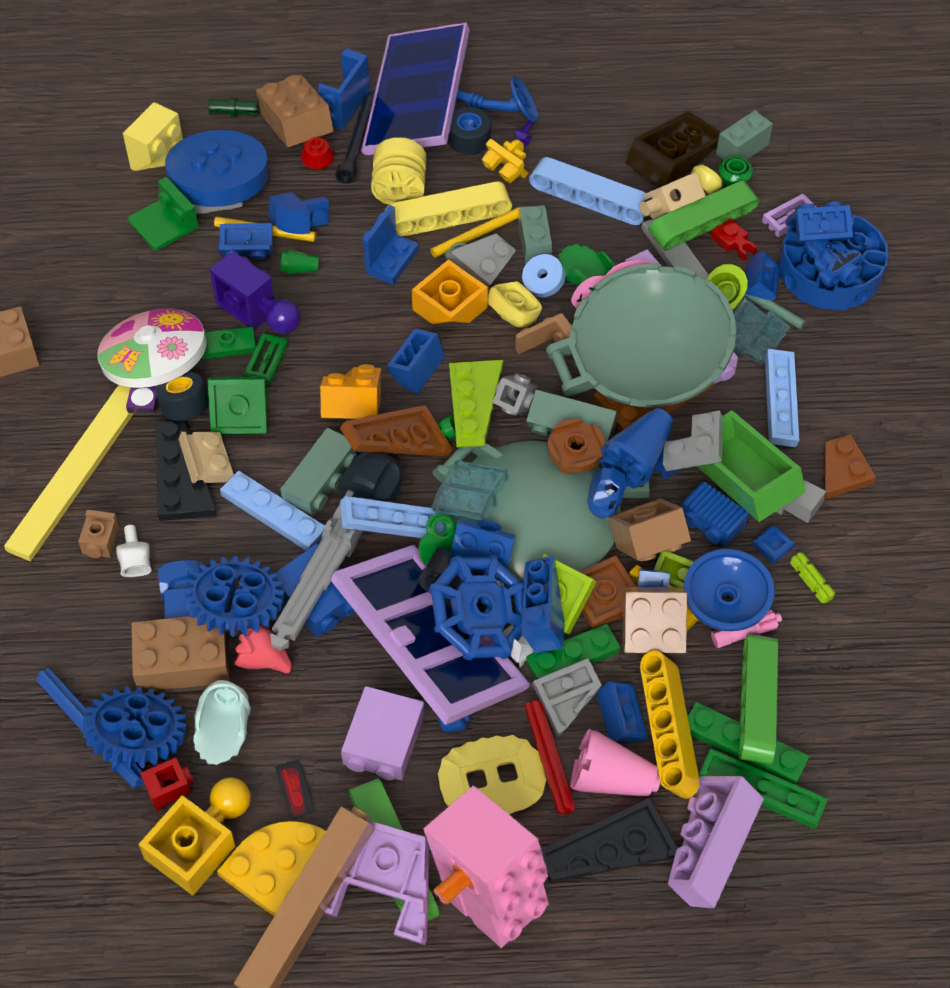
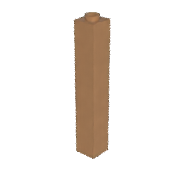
M343 807L339 809L235 980L234 984L239 988H280L375 830L367 822L370 818L369 815L355 807L351 811Z

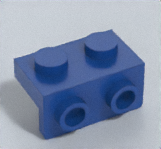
M272 223L220 224L218 252L221 257H225L231 251H234L241 257L251 256V259L264 260L266 256H273Z

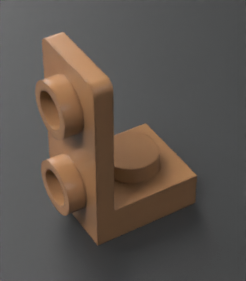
M562 313L546 318L543 322L531 328H525L516 334L515 350L518 354H521L554 338V341L558 342L569 338L572 325Z

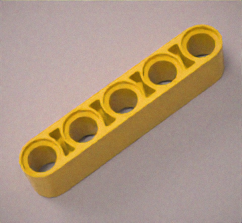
M656 650L649 651L640 662V670L661 785L681 798H690L698 791L700 780L679 669L672 660Z

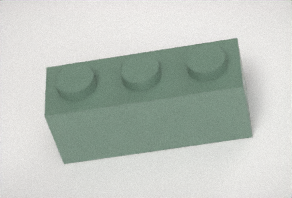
M536 390L526 422L532 428V432L547 436L548 432H553V428L558 423L568 419H581L585 424L597 426L602 432L606 443L612 439L618 415L615 410Z
M327 428L281 487L282 499L312 518L318 510L321 511L325 507L331 492L339 488V482L350 463L358 456L357 451L352 449L346 437Z

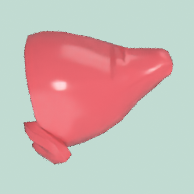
M259 624V632L249 628L247 636L243 634L239 636L241 644L235 649L238 654L234 665L246 669L271 668L286 674L292 669L291 661L285 649L278 650L271 647L270 634L274 633L268 627Z

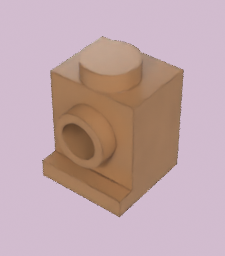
M87 510L85 514L86 520L78 541L82 554L92 558H111L120 530L115 513Z

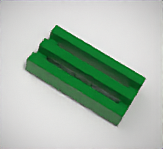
M262 333L246 368L244 377H265V384L271 386L288 348V339ZM269 341L271 342V344L267 352L265 353L262 364L258 372H255L257 364L262 356V353L267 345V342ZM279 344L278 349H277V351H276V353H275V355H274V358H273V360H272V362H271V364H270V367H269L267 373L265 374V372H266V370H267V367H268V365H269V363H270V361H271V358H272V356H273V354H274V352H275V349H276L277 345Z

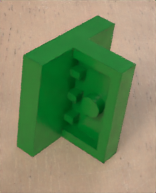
M209 377L208 392L211 432H220V434L267 433L269 391H266L265 377Z

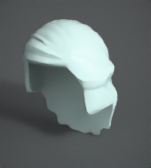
M224 680L216 681L210 684L199 698L195 712L193 742L195 750L200 753V758L206 759L208 765H218L221 762L230 760L233 756H238L246 739L247 721L251 708L248 695L238 685Z

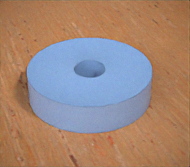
M549 254L537 255L525 265L522 280L525 287L533 295L549 297L557 293L563 286L565 269L556 257ZM543 273H547L545 278H540Z

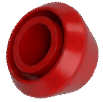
M314 137L305 142L300 159L306 167L313 170H321L333 162L334 151L325 139Z

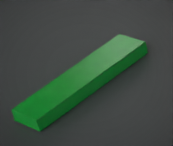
M711 748L699 772V776H742L764 798L761 804L762 807L813 829L817 828L828 798Z

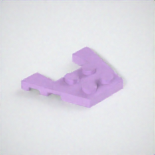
M367 821L375 830L326 909L325 914L337 917L349 884L405 901L394 935L425 945L427 941L429 875L428 840L426 837Z

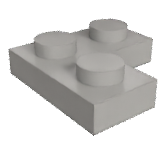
M720 410L692 415L691 437L665 443L663 466L666 471L722 462L723 416Z

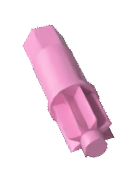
M770 610L764 619L753 627L741 631L714 630L711 631V638L714 645L720 648L745 639L747 634L759 636L760 634L777 629L778 623L782 621L780 613L775 614Z

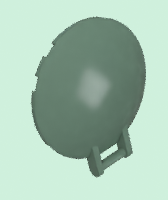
M659 263L641 264L617 271L594 286L595 289L586 299L583 298L574 314L570 337L552 343L546 348L548 357L553 359L563 383L561 388L565 396H573L595 388L606 397L626 405L650 408L663 407L693 398L710 387L720 377L730 362L734 351L736 323L732 308L725 295L710 280L707 282L696 275V271L675 265L673 268L659 266ZM570 353L581 375L574 379L563 357Z
M521 441L498 448H493L485 443V446L459 447L443 465H438L433 470L434 477L453 490L449 516L454 522H458L460 519L473 523L481 520L493 521L501 525L502 531L516 535L509 572L521 583L524 582L525 562L540 559L544 554L554 556L555 560L578 572L602 562L615 544L608 517L601 519L593 515L589 510L587 502L593 477L602 469L599 465L586 472L564 474L551 461L547 451L548 442ZM470 452L478 456L460 476L452 472ZM620 505L618 506V509L615 512V514L621 512Z

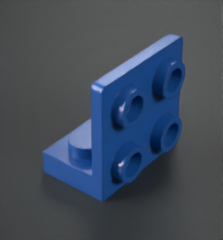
M830 202L825 204V207H815V204H803L785 220L786 226L796 225L798 243L846 240L853 237L850 205L841 206V202Z
M391 205L388 206L384 213L381 212L378 215L375 225L371 230L365 232L362 240L365 252L366 274L391 285H394L419 251V243L396 234L395 207Z

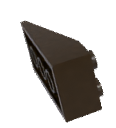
M687 111L634 138L625 164L633 168L637 174L651 180L655 186L662 187L683 178L718 146L721 131Z

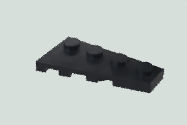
M185 421L156 422L159 521L217 516L207 484L203 480H197L196 483L191 481L179 443L181 432H186V435H189Z
M648 798L542 848L541 852L548 873L547 878L550 883L674 859L678 848L651 799Z

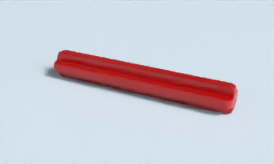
M533 700L525 705V712L557 813L568 815L575 810L573 798L541 702Z

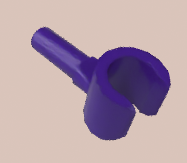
M527 120L522 129H516L515 131L517 137L515 140H520L524 144V148L527 147L531 140V135L527 133L533 124L530 120Z

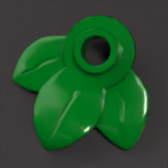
M445 513L433 514L427 520V533L421 538L418 547L420 559L425 565L437 547L452 551L458 522H454ZM438 522H442L444 525V529L440 533L435 529Z

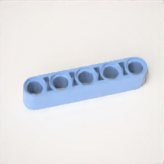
M548 157L542 158L529 177L531 185L539 191L623 222L639 225L645 218L639 208L640 202L643 201V195L646 194L645 192Z

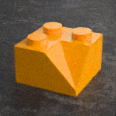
M449 259L412 289L413 311L431 324L444 322L470 323L488 307V287Z
M363 364L353 367L345 376L339 373L323 376L320 386L321 418L358 419L378 415L381 402V368Z

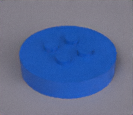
M212 130L191 135L175 144L165 159L167 178L191 204L198 206L222 207L243 202L260 192L266 185L269 177L267 153L264 146L252 136L237 131Z

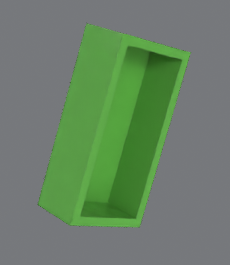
M731 410L723 415L722 462L699 465L697 467L760 522L806 492L801 467Z

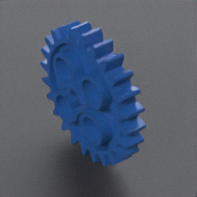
M237 556L233 557L232 562H228L225 557H222L219 564L214 560H210L209 568L201 564L200 572L193 571L192 579H187L184 590L185 608L190 610V618L197 617L198 626L207 623L208 632L216 627L218 628L219 635H222L225 630H230L231 636L234 637L236 631L241 630L242 634L247 636L249 628L259 632V624L269 627L270 619H277V612L282 611L284 597L282 582L278 581L277 573L270 574L269 566L261 569V561H257L253 565L249 564V557H246L243 562H239ZM240 579L239 589H236L237 581ZM233 601L231 611L227 613L229 611V602Z
M125 686L124 693H120L114 688L112 696L102 693L101 701L94 699L92 707L86 708V716L83 717V738H87V747H93L94 755L103 753V761L114 758L115 766H118L122 761H126L128 768H131L134 762H138L140 767L144 768L145 761L149 760L153 765H157L158 757L167 761L169 752L177 753V747L182 746L183 737H185L186 716L181 714V706L174 707L175 699L165 701L164 692L155 696L153 688L148 690L147 693L142 692L141 686H138L136 692H131L130 688Z

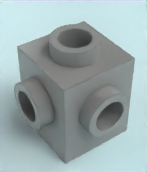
M515 373V376L502 377L496 387L493 403L502 407L504 412L511 415L527 412L528 409L530 410L538 386L530 383L531 379L519 373Z

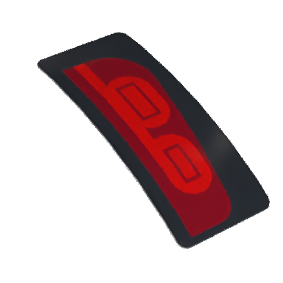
M299 760L276 766L275 770L290 818L293 819L314 812V806Z

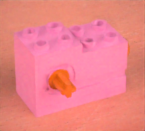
M472 786L424 828L442 883L434 889V893L442 903L447 905L451 903L465 916L468 915L473 920V923L500 948L509 941L516 939L531 920L540 917L549 905L543 885L548 877L538 838L475 786Z

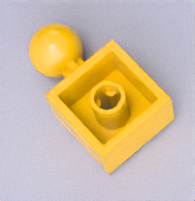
M230 777L218 781L211 790V806L206 812L184 796H181L138 844L144 859L193 896L235 848L232 832L221 823L225 818H237L246 812L251 801V794L247 785L240 779Z

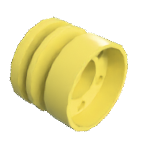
M391 138L377 145L373 157L371 190L378 200L390 205L423 196L426 173V152L423 147L407 138Z

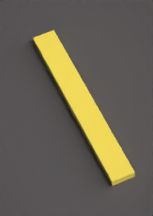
M117 386L4 545L7 552L30 562L35 557L138 409L126 407L130 387Z

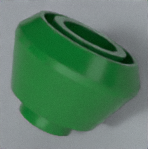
M729 157L720 163L718 169L722 183L726 187L742 180L747 183L753 175L752 165L742 157Z

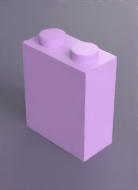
M365 686L341 750L343 765L356 772H363L365 770L376 773L377 776L385 780L398 779L402 781L425 717L424 702Z

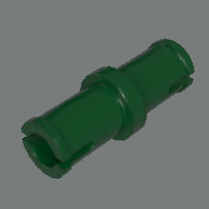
M231 97L230 100L209 99L208 102L210 115L225 114L237 117L238 115L259 116L260 113L258 100L247 101Z

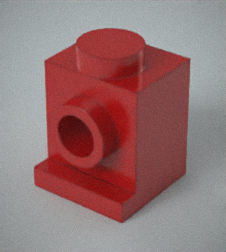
M176 757L141 772L142 779L156 812L163 810V806L178 800L181 796L185 797L191 794L189 785L194 783L187 766L180 767Z

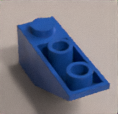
M554 556L525 562L521 633L535 654L564 647V618Z

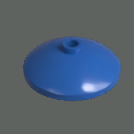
M720 549L706 553L691 565L685 577L684 589L687 592L688 608L699 621L711 628L721 631L745 630L763 620L771 609L774 599V582L770 572L762 562L746 552L734 549ZM729 597L732 601L726 602L722 598Z

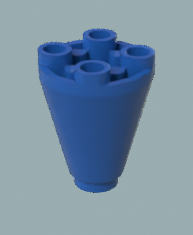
M655 408L653 411L645 414L602 446L601 454H603V457L600 460L601 465L604 468H615L623 472L627 480V486L636 489L639 485L646 484L652 477L670 433L671 424L673 423L671 416L659 408Z

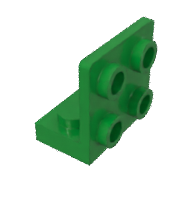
M167 177L158 181L160 189L158 197L160 200L128 217V222L154 251L160 250L199 228L195 207Z

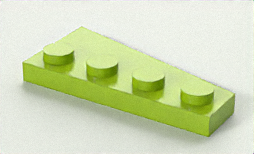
M503 360L449 363L457 447L485 446L491 413L495 405L493 403L496 395L495 390L503 371Z

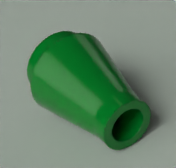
M290 249L287 252L281 251L280 272L292 275L318 271V256Z

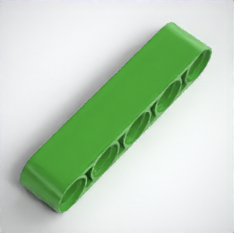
M742 180L660 216L650 224L648 231L663 250H669L713 230L729 219L735 220L750 213L758 206L760 199L747 183Z
M747 634L745 637L742 656L739 759L772 764L776 749L778 639L752 634Z
M379 778L349 789L353 806L369 815L368 821L403 830ZM429 886L427 921L439 917L438 907ZM394 898L401 913L405 901Z

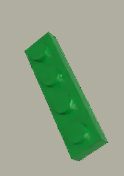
M696 702L688 716L691 736L739 759L740 722ZM776 740L772 764L740 760L793 784H797L810 756Z

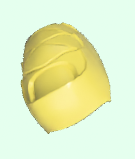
M517 281L495 285L489 290V306L494 308L505 321L519 328L528 327L536 322L542 306L522 284Z

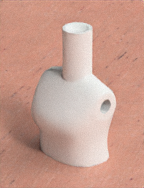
M127 525L124 527L126 543L116 547L117 559L121 566V575L123 577L147 575L152 571L149 560V544L147 542H138L136 527L134 525Z

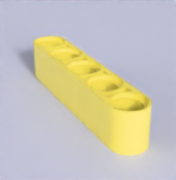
M491 182L390 204L395 207L396 234L402 237L498 217L509 212L512 208L506 188L501 182Z

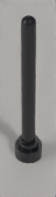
M372 94L364 96L345 161L338 165L335 173L336 179L344 184H351L355 181L357 169L354 163L374 98Z

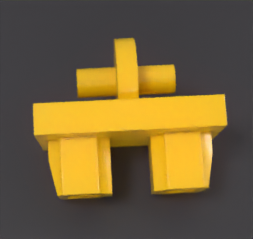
M490 138L486 143L488 151L481 159L484 166L494 171L502 163L504 166L499 171V175L509 184L518 176L524 179L529 174L524 169V162L522 161L526 157V153L523 152L524 144L520 140H515L512 143L506 141L502 147Z

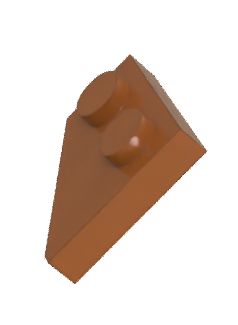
M851 434L825 442V499L875 483L876 476Z

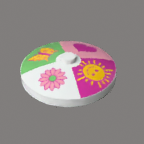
M177 309L150 310L129 317L113 327L99 345L98 361L104 375L118 385L133 388L156 386L174 380L193 368L205 352L207 339L202 323L194 315Z

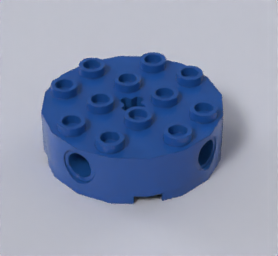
M853 214L851 217L853 237L846 240L828 241L831 244H841L849 250L856 249L866 257L859 266L861 270L858 277L851 284L844 285L840 281L829 288L818 277L819 271L814 267L815 259L807 253L804 243H798L796 225L790 226L783 240L779 257V274L786 288L799 301L820 309L845 311L849 308L861 306L876 295L887 268L888 244L880 230L865 218Z

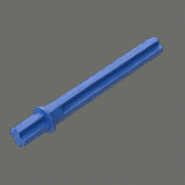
M50 668L39 671L36 678L37 682L83 732V717L86 716V707ZM114 758L108 760L112 765V771L120 773L134 790L144 785L141 772L144 771L136 762L133 763L131 768H128L126 761H122L118 766H115Z

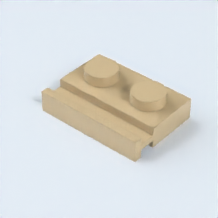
M181 432L179 443L192 483H196L197 480H203L204 483L228 482L234 476L220 432H193L192 435H186V432Z

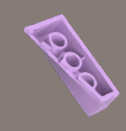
M699 776V789L695 797L689 799L687 809L691 813L688 823L682 826L681 835L684 837L683 845L676 850L668 885L692 907L715 908L764 800L742 776Z

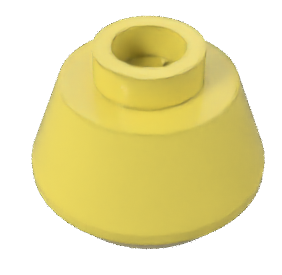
M698 165L693 168L691 174L697 173L706 196L722 188V179L713 170L704 165Z

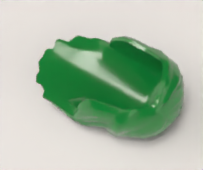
M577 243L564 248L562 253L558 255L559 261L565 269L566 279L577 287L590 277L605 276L617 265L605 252L601 251L597 254L587 246H579Z

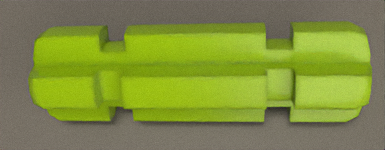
M802 552L794 555L791 558L790 564L797 572H801L799 576L811 591L817 592L815 596L823 604L831 601L834 598L835 591L829 584L825 585L826 580L812 563H808L810 561L808 557Z

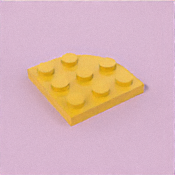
M293 821L280 822L263 827L248 836L235 849L217 871L218 876L275 916L326 831L312 824Z

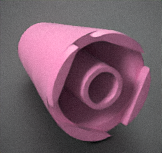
M588 729L579 747L581 750L579 759H575L570 781L572 789L580 792L645 797L650 796L652 791L657 792L660 786V779L656 765L596 730Z

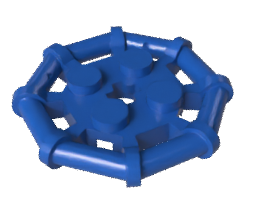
M456 555L452 557L448 567L437 581L429 587V593L432 594L436 625L434 627L435 632H439L463 654V658L471 661L473 658L488 657L506 659L510 657L514 639L519 641L522 637L524 582L521 583L498 562V557L494 555L489 557L463 558ZM470 569H483L484 575L472 576ZM456 575L462 580L455 589L448 587ZM496 575L509 588L506 589L504 586L500 588L495 583L497 580L494 576ZM512 595L514 598L516 614L512 612L510 596ZM444 598L451 600L453 617L447 619ZM478 599L481 600L483 605H487V610L483 611V613L477 609ZM506 623H510L513 625V629L505 637L502 633L503 627ZM457 624L461 632L469 634L468 641L459 635L452 626ZM480 637H492L495 644L478 646Z

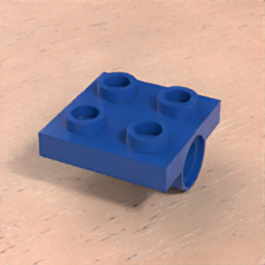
M460 519L457 523L451 552L462 558L489 557L494 555L498 557V562L509 571L516 535L502 531L501 525L493 521L481 520L473 523ZM477 569L484 575L483 569ZM495 575L494 578L497 580L495 583L500 588L505 587L506 584Z

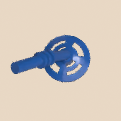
M517 76L512 77L510 80L513 97L509 101L489 100L480 94L476 95L474 92L469 94L461 90L457 91L456 100L468 103L469 107L510 112L520 110L530 121L536 122L538 120V112L532 96Z

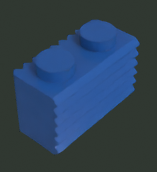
M705 481L681 504L687 526L698 528L705 533L706 538L714 544L719 543L725 548L741 533L747 524L749 513L743 507L735 504L733 500L707 485Z

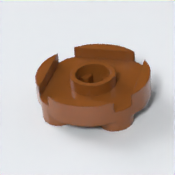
M568 419L558 423L553 428V432L548 438L547 451L551 461L559 467L562 473L586 472L600 464V460L603 457L601 448L605 444V439L597 426L585 424L581 419ZM571 442L583 445L579 450L570 448Z

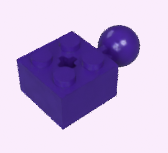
M231 251L210 269L216 304L247 327H253L255 330L263 322L267 321L268 326L279 334L291 333L298 327L301 319L298 307L289 300L281 299L274 301L270 275L266 271L256 268L246 257H241L234 251Z

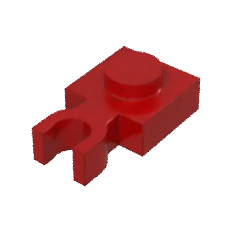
M729 219L712 230L711 238L727 252L733 249L736 250L741 260L745 261L747 258L745 250L750 251L753 255L756 254L757 246L753 242L747 241L748 233L734 220Z

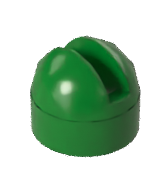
M450 415L438 423L441 432L447 440L456 437L454 417Z

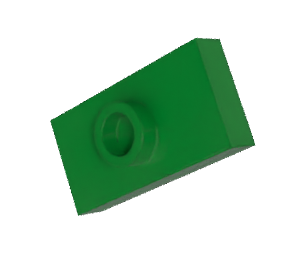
M253 327L205 332L207 345L202 360L253 354L256 349Z

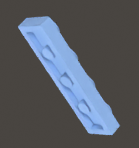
M767 349L765 353L769 442L775 445L796 447L799 443L794 352Z
M239 470L220 489L222 497L307 551L322 540L323 524Z
M345 496L340 501L342 528L422 538L427 533V520L433 514L445 513L449 515L448 510ZM438 522L435 526L438 533L444 529L442 522Z

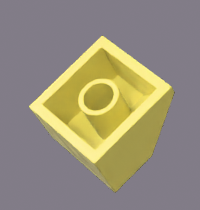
M155 102L123 132L130 167L134 171L165 166V159L170 149L183 140L178 113Z

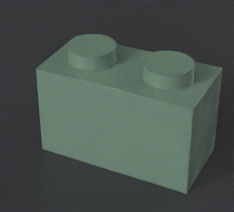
M754 110L719 134L716 155L723 161L729 157L749 159L769 145L773 123Z
M545 205L519 207V234L525 265L537 255H551L552 241Z

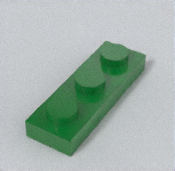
M604 624L565 640L563 648L530 654L526 656V663L534 679L537 680L588 658L592 665L619 654L621 647L608 624Z

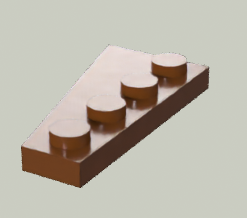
M426 405L348 420L340 427L354 451L448 456L453 451V448L441 432L440 427Z

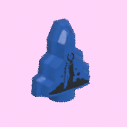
M828 241L804 242L807 253L815 259L814 267L819 271L818 277L829 288L840 281L844 285H849L858 277L861 270L859 266L866 257L856 249L849 250L841 244H831Z

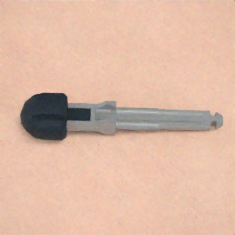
M364 452L350 463L338 486L343 498L349 496L393 503L400 491L403 477L396 459L387 453ZM341 504L333 517L324 526L322 541L301 574L298 585L272 627L273 632L277 635L270 634L271 647L284 650L289 648V639L296 640L323 591H326L331 583L333 572L338 571L346 556L351 557L363 530L342 528Z

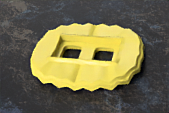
M514 735L480 738L475 742H467L461 747L452 748L449 754L442 758L438 777L440 790L448 807L470 789L466 775L479 770L485 773L487 786L478 788V790L507 814L522 811L532 806L543 795L546 784L543 765L539 752L526 739H519ZM513 764L518 778L514 781L501 782L497 767Z

